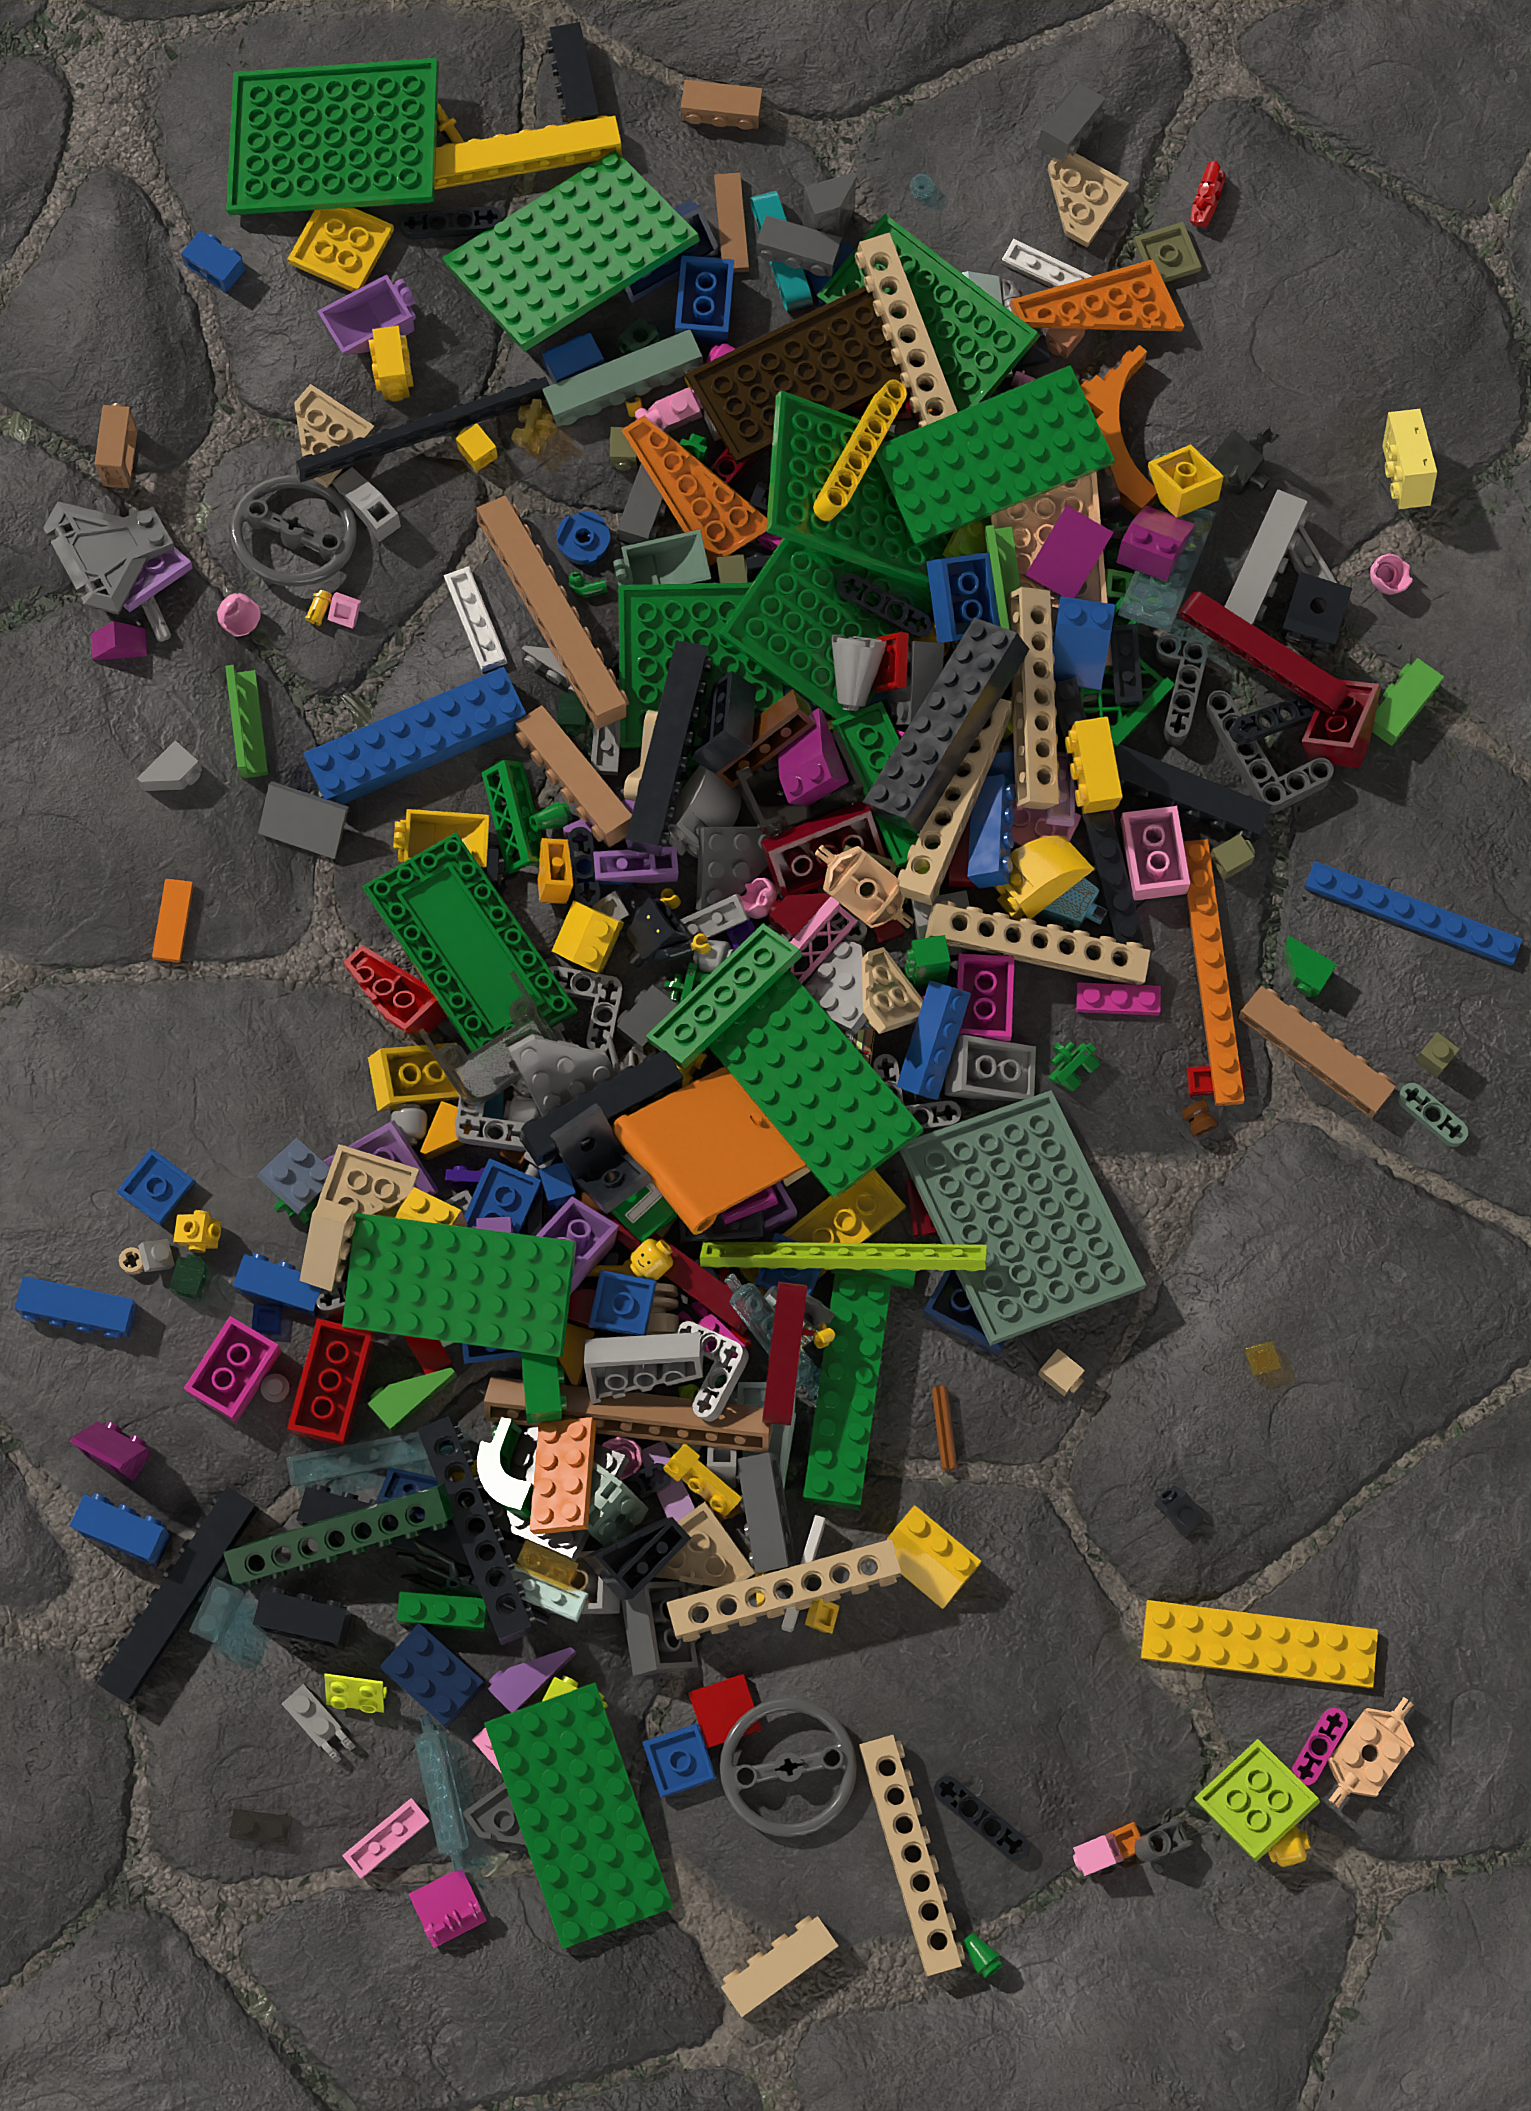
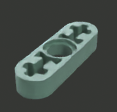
M1408 1083L1402 1087L1398 1094L1400 1106L1443 1143L1450 1147H1458L1466 1140L1468 1136L1466 1124L1424 1088L1416 1083ZM1414 1091L1417 1094L1415 1099L1420 1104H1422L1424 1100H1426L1428 1103H1426L1419 1112L1416 1109L1420 1106V1104H1418L1415 1100L1408 1102L1406 1100L1408 1096L1407 1093L1410 1094ZM1429 1108L1437 1109L1440 1112V1120L1437 1122L1429 1121L1425 1116V1111ZM1447 1118L1449 1120L1448 1123L1446 1124V1126L1443 1127L1442 1130H1440L1438 1127H1440ZM1447 1127L1451 1130L1458 1128L1460 1130L1458 1134L1460 1138H1450L1449 1134L1451 1131Z

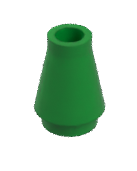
M555 802L537 814L531 815L529 818L530 826L534 831L563 828L572 822L571 810L566 803Z
M975 1932L970 1934L961 1943L978 1975L982 1974L985 1979L992 1976L1004 1964L1000 1959L1001 1955L980 1939Z

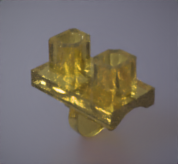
M533 399L531 405L520 406L519 420L522 423H526L525 429L516 428L512 434V441L515 445L526 448L533 455L539 454L542 441H547L548 435H556L558 431V426L552 423L553 415L541 405L542 401L540 399Z

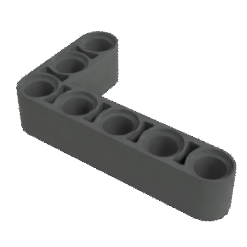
M1220 690L1210 694L1205 707V715L1253 798L1271 805L1268 814L1277 813L1327 787L1334 768L1332 763L1325 758L1315 759L1278 778L1257 740L1247 744H1238L1230 737L1225 727L1231 726L1237 718L1242 716L1231 696L1227 692ZM1220 703L1225 709L1216 710L1212 704ZM1239 728L1240 731H1245L1246 733L1250 730L1249 728L1244 730ZM1246 748L1251 752V755L1244 756L1239 752V749ZM1320 770L1326 777L1318 778L1314 775L1313 771ZM1260 771L1264 774L1265 778L1257 779L1253 776L1252 772ZM1297 782L1301 785L1302 789L1294 790L1289 783ZM1273 794L1278 798V801L1271 802L1265 795Z

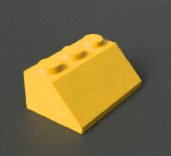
M915 1505L887 1538V1540L892 1539L901 1575L942 1610L981 1563L980 1559Z

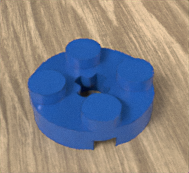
M580 511L579 514L571 517L569 515L561 521L557 529L559 552L572 563L589 566L595 565L607 553L610 547L609 529L604 519L596 513ZM584 533H588V539H590L588 542L580 543L579 539L576 538L578 535L582 536Z

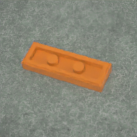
M165 879L152 954L153 960L181 963L194 887L193 882Z

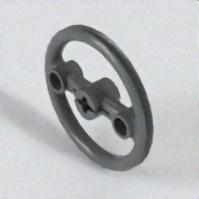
M297 475L274 477L252 487L237 503L231 519L233 549L243 565L254 575L265 581L288 587L316 584L336 574L349 560L357 537L354 513L345 498L332 486L329 485L326 488L314 479L300 483ZM287 488H299L315 492L329 500L339 511L345 526V536L343 539H340L333 532H326L324 534L307 528V521L302 514L289 512L284 516H280L269 511L267 504L259 499L268 493ZM255 513H260V514H262V515L256 516V515H253V514H255ZM247 522L254 529L266 527L280 533L281 542L287 548L298 549L303 545H307L319 551L321 558L329 562L318 569L304 573H285L273 570L261 564L247 549L242 533L243 523ZM331 545V546H334V547H333V548H327V547H325V546Z
M774 1699L750 1709L730 1730L721 1753V1782L732 1808L749 1825L774 1836H803L828 1825L846 1806L856 1781V1755L847 1731L838 1719L825 1708L803 1699ZM795 1711L810 1715L822 1722L837 1740V1744L828 1746L819 1752L800 1756L792 1752H786L779 1755L775 1761L754 1766H735L733 1764L736 1747L746 1730L757 1720L775 1712ZM829 1749L835 1750L839 1755V1762L833 1767L827 1766L823 1760L824 1753ZM784 1759H789L790 1763L795 1764L812 1761V1764L793 1769L791 1776H788L786 1771L781 1772V1770L764 1773L766 1770L780 1768V1766L785 1764ZM742 1768H748L753 1772L754 1778L749 1785H742L738 1782L737 1773ZM820 1769L843 1770L842 1783L832 1803L819 1815L801 1823L783 1824L767 1820L751 1810L739 1794L740 1790L752 1787L755 1783L774 1779L792 1782L797 1780L802 1773Z

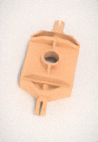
M823 845L819 847L826 856L818 850L815 852V855L827 863L828 868L823 889L871 928L883 925L891 919L898 920L906 928L911 926L903 919L905 918L911 924L914 922V919L902 909L905 897L901 896L899 885H897L898 878L859 846L838 855H833ZM865 882H871L874 886L873 892L868 896L860 894V887Z
M1403 1697L1396 1709L1391 1712L1366 1708L1328 1759V1764L1338 1782V1788L1328 1801L1331 1804L1334 1803L1335 1807L1339 1808L1345 1797L1350 1795V1793L1376 1797L1402 1759L1415 1745L1404 1723L1405 1715L1413 1706L1412 1702L1407 1703L1408 1699ZM1366 1745L1373 1746L1377 1751V1757L1373 1762L1366 1761L1362 1757V1748Z

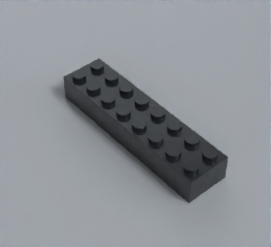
M977 618L973 619L863 801L877 818L915 833H920L1030 650L1017 632Z

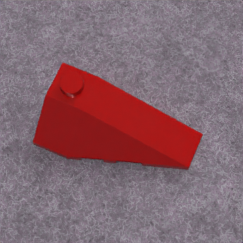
M361 945L343 962L346 969L384 1019L406 1033H430L447 1017L424 982L365 946Z

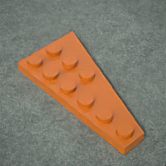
M646 415L621 430L684 533L701 530L709 567L717 563V557L728 556L766 532L767 517Z

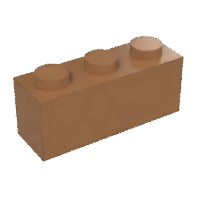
M685 80L681 102V121H687L691 124L708 123L717 127L735 126L743 130L758 129L762 106V88Z

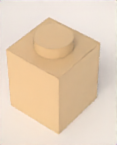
M1057 1349L1040 1369L1038 1375L1065 1397L1069 1391L1074 1394L1082 1385L1084 1380L1081 1376L1085 1370L1060 1349Z

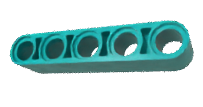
M777 191L750 197L752 211L759 232L762 229L766 215L787 221ZM769 261L786 312L811 306L813 304L812 296L803 269H793L784 263Z

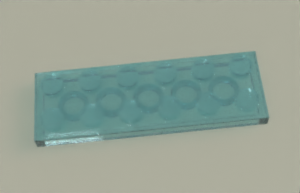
M1162 505L1160 511L1173 515L1164 505ZM1199 508L1179 517L1196 525L1168 581L1166 582L1135 570L1120 606L1118 616L1167 632L1171 631L1214 524L1216 512Z

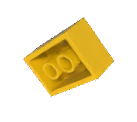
M1108 717L1075 721L1069 731V737L1065 738L1067 752L1072 753L1074 763L1070 764L1072 779L1077 780L1078 790H1075L1077 806H1082L1083 814L1116 809L1122 799V791Z

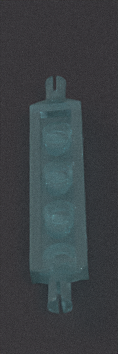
M731 1274L725 1279V1283L734 1293L729 1303L770 1356L775 1311L755 1284L747 1283L742 1285L735 1274ZM800 1346L796 1388L803 1385L810 1396H815L818 1394L819 1387L812 1379V1376L818 1368Z
M423 1714L419 1716L423 1733L414 1739L437 1847L439 1854L450 1855L453 1872H459L466 1869L462 1852L469 1847L446 1739L444 1731L434 1730L431 1714Z

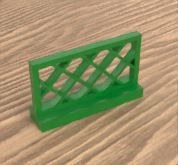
M1141 658V676L1147 675L1155 682L1151 688H1142V694H1144L1143 704L1134 705L1133 707H1102V694H1115V689L1095 690L1083 688L1080 691L1082 703L1085 695H1097L1098 707L1084 708L1085 713H1098L1099 718L1103 717V713H1117L1118 723L1115 726H1110L1114 752L1118 744L1122 745L1170 694L1175 685L1168 677L1164 680ZM1111 666L1105 667L1103 676H1114L1113 671H1109ZM1122 712H1127L1126 715L1122 718Z

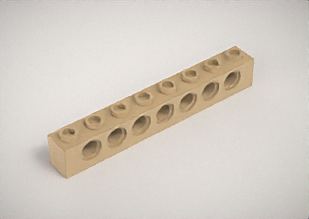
M890 233L859 242L858 251L855 253L856 263L859 269L863 268L865 272L864 283L869 293L872 292L874 296L873 307L878 317H882L884 323L882 325L883 334L887 341H891L893 347L891 349L892 358L895 365L899 364L902 370L900 374L901 382L906 389H909L911 398H909L910 406L913 413H918L921 421L919 422V428L957 413ZM881 264L886 269L879 271L874 268V265ZM891 288L895 294L888 295L883 292V289ZM900 312L904 315V318L896 319L892 316V313ZM909 336L913 339V342L905 343L901 340V337ZM918 360L923 366L914 367L910 364V361ZM922 384L929 385L932 390L925 392L922 391L919 388V386ZM932 408L937 409L941 415L933 416L928 410Z
M1021 587L1008 594L1009 630L1017 632L1030 649L1011 680L1016 807L1046 810L1059 804L1060 797L1057 774L1059 762L1056 749L1058 736L1055 725L1057 709L1054 700L1056 683L1053 676L1055 657L1052 651L1054 634L1051 627L1052 601L1050 600V590Z
M1000 698L986 722L990 725L981 730L972 747L977 746L980 749L974 753H967L919 834L917 833L919 838L916 845H912L909 849L907 867L905 870L902 869L897 879L901 896L933 906L1012 716L1010 701ZM963 770L970 771V773L965 777H960L957 775L960 771ZM953 794H957L960 796L955 801L947 800V798ZM944 818L950 820L946 825L937 824L939 820ZM931 843L940 844V846L937 849H927L928 845ZM922 867L930 868L925 874L917 873L918 869Z
M940 901V903H936L930 909L925 938L945 935L947 945L996 956H1014V960L1127 985H1142L1145 983L1151 950L1143 949L1142 944L1127 942L1126 945L1116 943L1115 938L1101 936L1100 939L1089 937L1090 933L1080 930H1074L1073 933L1063 931V927L1058 925L1038 926L1036 921L1031 919L1011 920L1009 919L1010 916L1004 913L984 914L982 909L976 907L961 909L957 908L955 903L949 901ZM953 919L962 921L964 925L963 931L954 929L952 925ZM981 924L989 927L990 937L981 935L979 931ZM1007 930L1013 931L1017 935L1016 943L1008 941L1006 938ZM1034 936H1038L1043 940V949L1034 946ZM1060 942H1065L1069 945V955L1061 952ZM1087 948L1095 950L1097 954L1096 961L1087 957ZM1114 954H1119L1123 958V966H1117L1114 963Z
M892 1539L669 1601L667 1606L677 1640L683 1638V1642H690L699 1639V1633L711 1630V1634H718L729 1630L728 1625L738 1622L740 1626H746L757 1622L756 1617L767 1615L768 1618H775L784 1615V1609L795 1607L796 1611L812 1607V1602L823 1599L824 1603L840 1599V1594L851 1591L852 1595L866 1592L869 1590V1585L879 1583L880 1587L894 1584L897 1582L896 1578L901 1577V1570ZM868 1561L875 1563L878 1568L876 1573L871 1576L863 1574L860 1569L862 1564ZM839 1569L847 1571L850 1576L848 1581L842 1584L835 1582L833 1579L834 1572ZM811 1577L818 1578L822 1583L821 1587L817 1591L807 1590L805 1587L807 1579ZM780 1586H790L793 1589V1595L789 1599L779 1598L776 1593ZM754 1593H760L765 1597V1602L760 1607H753L748 1602L750 1596ZM726 1601H733L737 1605V1610L732 1615H725L720 1610L721 1605ZM705 1609L709 1613L707 1621L696 1623L692 1619L693 1613L696 1610Z
M890 1735L859 1744L863 1764L926 1977L962 1966L960 1960L965 1959L961 1943H955L952 1931L956 1930L953 1915L951 1912L946 1914L943 1902L948 1901L943 1883L937 1884L934 1873L939 1872L935 1855L929 1856L926 1844L931 1842L926 1826L920 1827L917 1815L922 1814L918 1798H912L909 1787L913 1786V1781L909 1768L903 1769L900 1758L905 1757L901 1741H895L894 1736ZM883 1761H891L895 1766V1773L891 1776L882 1775L879 1771V1764ZM892 1789H898L903 1793L904 1800L899 1805H893L888 1801L887 1793ZM900 1818L909 1819L912 1823L911 1832L907 1834L898 1832L896 1821ZM914 1846L920 1850L921 1858L918 1862L911 1863L905 1859L904 1851L907 1847ZM918 1875L927 1877L929 1880L928 1890L924 1892L917 1891L913 1886L914 1877ZM926 1904H932L938 1910V1916L933 1921L925 1920L921 1914L922 1907ZM934 1933H941L945 1936L947 1943L944 1949L935 1950L931 1946L930 1938Z

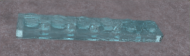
M418 1432L286 1457L292 1487L429 1460ZM445 1446L441 1449L440 1454L442 1456H449L454 1452L455 1448Z

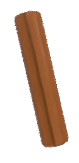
M937 1386L932 1389L941 1468L942 1470L949 1471L957 1468L949 1397L946 1386Z

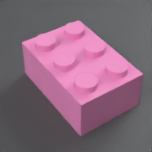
M1177 806L1122 813L1119 824L1134 901L1187 894L1190 880Z

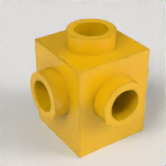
M201 1210L194 1211L193 1215H177L173 1242L196 1253H205L206 1249H217L221 1235V1221L211 1217L210 1212Z

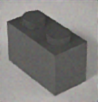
M653 985L648 991L642 990L635 999L636 1005L630 1012L625 1010L617 1020L618 1034L642 1054L652 1045L648 1042L646 1035L677 1006L675 1002Z

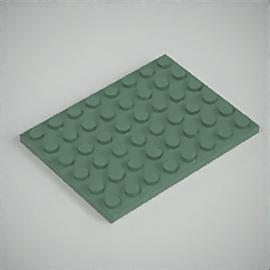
M1052 1090L917 1137L899 1150L942 1244L987 1245L986 1270L974 1272L967 1270L955 1271L990 1346L1145 1288L1146 1283Z

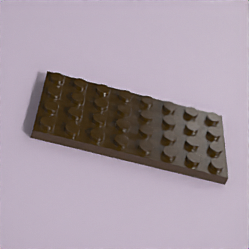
M866 286L686 373L687 381L736 465L772 448L776 395L781 390L843 413L873 398L889 380L901 382L900 374L902 370L900 365H895L893 361L891 341H887L884 337L882 317L876 315L873 307L874 296L872 292L869 293ZM907 336L901 337L903 342L911 343ZM918 360L910 361V364L914 367L923 366Z

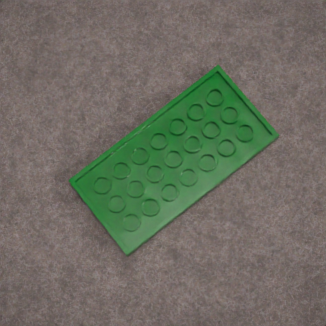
M884 214L862 241L890 233L955 407L961 411L986 401L1040 337L1039 333L893 219ZM858 246L817 294V297L825 304L865 286V272L863 268L859 269L855 259ZM881 264L874 265V268L879 271L886 269ZM891 288L883 289V292L888 295L895 294ZM900 312L893 313L896 319L904 318V315ZM907 336L910 342L912 343L913 339Z
M1071 365L882 443L874 455L915 547L1106 468L1115 462Z
M789 969L708 1046L834 1200L924 1132L919 1122Z
M364 1213L355 1214L356 1224L353 1231L342 1327L550 1356H563L577 1241Z
M595 1682L484 1722L561 1949L673 1908Z

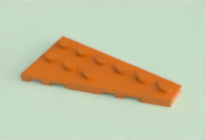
M1153 259L1012 299L1009 304L1012 312L1032 328L1182 332L1184 324Z

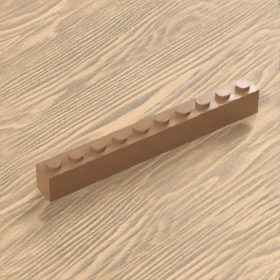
M503 496L477 507V521L596 729L625 718L626 706L629 705L625 692L623 690L619 691L615 685L616 678L612 670L606 669L604 666V658L600 649H594L587 627L582 628L576 608L569 606L565 589L562 585H557L552 567L550 565L546 566L544 563L543 552L538 544H533L531 540L532 535L527 524L522 525L519 520L520 514L516 505L510 504L507 497Z
M491 1376L484 1399L485 1421L500 1422L501 1417L511 1419L517 1425L538 1427L539 1423L527 1424L523 1380ZM559 1384L560 1393H566L567 1410L562 1411V1420L592 1417L596 1421V1434L761 1453L769 1452L773 1424L762 1423L764 1407L726 1403L720 1416L714 1421L707 1422L695 1415L693 1411L695 1399L626 1392L624 1397L614 1399L613 1395L601 1398L599 1403L591 1404L588 1387ZM705 1404L703 1409L710 1410L711 1405Z

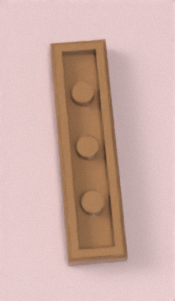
M740 173L714 174L721 259L734 260V273L748 272L749 264Z

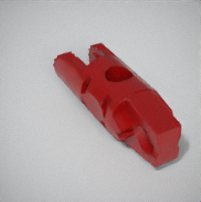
M1217 161L1208 162L1200 181L1190 217V222L1193 226L1207 227L1216 210L1226 176L1225 172L1220 170L1221 167Z

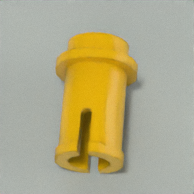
M318 589L312 595L314 599L305 616V620L312 624L316 622V625L321 626L326 610L331 605L332 594Z

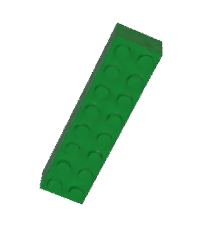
M835 1273L830 1310L835 1315L827 1327L835 1332V1338L824 1348L803 1502L860 1510L890 1296V1280Z

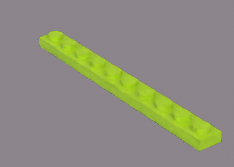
M703 1241L700 1254L701 1267H739L741 1269L750 1267H766L768 1269L823 1268L826 1270L848 1268L853 1270L881 1269L885 1271L892 1269H909L911 1271L928 1269L939 1271L967 1270L974 1272L986 1270L987 1245Z

